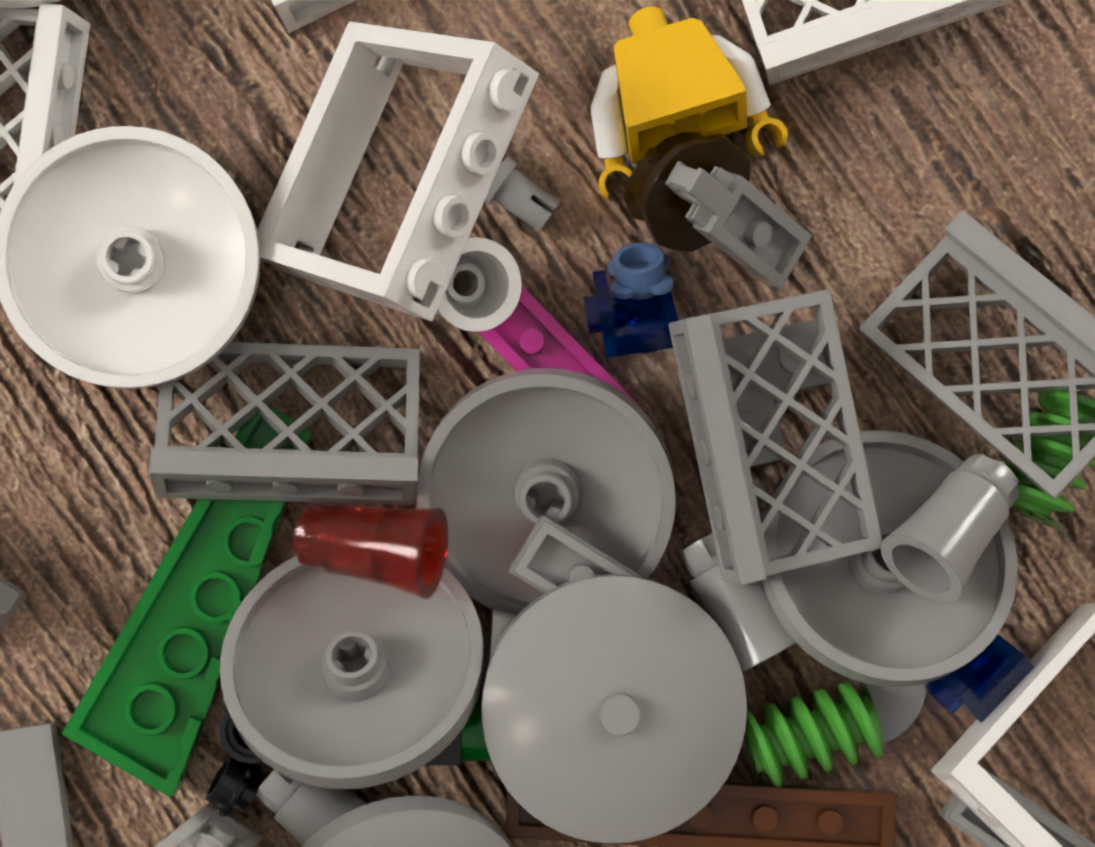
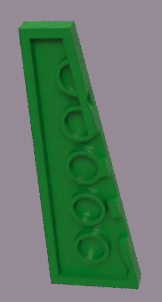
M267 405L288 427L295 422L294 419ZM257 413L239 428L235 438L245 448L262 449L279 434ZM306 428L298 437L310 447L315 431ZM287 444L283 448L287 450H294L289 444ZM197 500L61 733L62 735L168 797L172 798L177 794L220 685V658L227 629L244 598L259 582L289 501Z

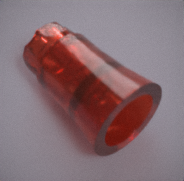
M310 503L304 507L303 514L297 522L294 535V550L297 552L298 562L301 564L324 568L329 574L354 577L390 586L417 597L428 599L436 591L444 571L448 550V521L442 508L394 509L365 507L346 503H337L334 506Z

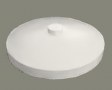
M112 126L75 135L60 142L36 159L12 187L1 209L0 301L4 311L19 336L36 354L56 369L77 379L106 387L124 389L148 388L179 380L208 364L228 346L243 326L253 305L259 283L261 257L259 237L252 212L239 188L222 166L197 146L175 135L151 128L135 126Z

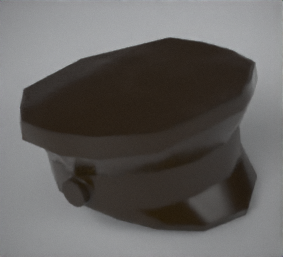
M681 132L665 138L657 146L649 148L645 152L644 158L629 177L623 198L630 216L646 223L657 245L672 250L693 252L712 243L692 227L694 224L685 218L692 204L680 198L665 184L678 161L694 169L702 168L709 174L714 166L725 171L743 176L749 182L751 162L735 144L721 133L704 136L699 132Z

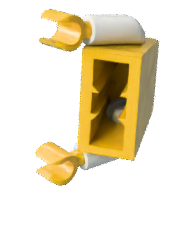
M655 6L642 8L631 16L628 25L633 36L618 40L614 44L616 64L602 72L591 104V118L597 157L604 158L606 167L599 178V189L606 200L609 201L608 191L605 187L607 177L612 173L621 172L629 178L633 173L628 167L624 166L623 155L629 152L632 163L641 161L649 148H654L665 138L681 132H699L704 136L720 133L725 135L747 128V117H749L751 126L748 127L744 135L745 148L749 154L756 158L764 156L763 147L758 140V132L761 128L771 131L777 148H781L786 144L788 138L787 128L777 118L768 116L766 109L770 107L771 103L754 58L749 53L720 35H711L703 22L696 18H689L668 25L663 10Z

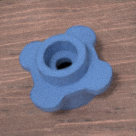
M633 243L622 247L615 253L613 260L608 263V273L615 278V281L610 285L611 294L619 299L643 300L655 295L668 293L673 288V278L666 275V269L670 266L669 257L659 247L650 243Z

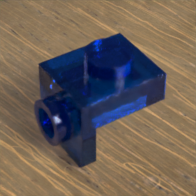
M605 270L592 272L595 295L583 296L586 322L589 334L601 333L606 358L636 353H652L657 350L673 348L668 323L679 320L671 291L643 300L619 299L610 295Z
M997 634L986 649L972 661L945 677L928 682L924 688L950 713L954 714L962 707L982 723L1029 674L1034 666L1026 655Z

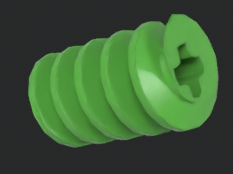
M1069 390L1041 391L1038 396V403L1047 413H1030V426L1071 424ZM1076 390L1078 424L1095 423V398ZM1095 434L1079 435L1080 451L1086 446L1087 442L1092 440ZM1072 436L1031 437L1032 462L1054 479L1073 459ZM1017 438L1015 447L1024 454L1023 438ZM1095 459L1088 467H1095ZM1006 460L1004 464L1013 471L1019 480L1017 488L1020 494L1010 509L1048 527L1063 530L1050 517L1052 512L1073 513L1076 507L1063 494L1055 501ZM1078 476L1068 488L1085 490L1087 483Z
M849 682L839 683L836 704L824 689L814 690L811 711L799 696L789 697L786 718L774 703H767L763 708V723L761 725L752 713L747 710L744 740L754 773L759 781V773L765 772L776 788L783 786L784 766L791 765L801 781L808 779L809 759L814 757L826 773L833 772L834 752L839 750L851 766L858 765V746L865 743L876 759L883 758V737L880 721L868 687L863 682H861V696Z

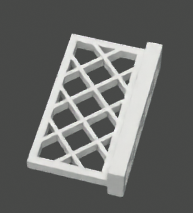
M742 0L768 85L1012 2V0H857L855 6L838 11L818 0H789L803 7L794 27L767 36L761 14L769 0H757V2L756 0ZM812 11L823 16L807 22Z
M40 3L39 9L0 7V60L7 68L0 75V96L16 82L26 94L24 110L8 124L0 115V150L9 144L17 155L15 172L0 184L1 209L12 187L36 159L60 142L75 136L90 23L64 5ZM20 25L35 26L32 49L15 62L1 44V41Z

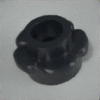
M230 755L225 759L205 797L206 801L221 808L219 811L220 816H227L231 812L232 807L241 812L248 808L262 781L261 777L253 773L256 763L238 762Z

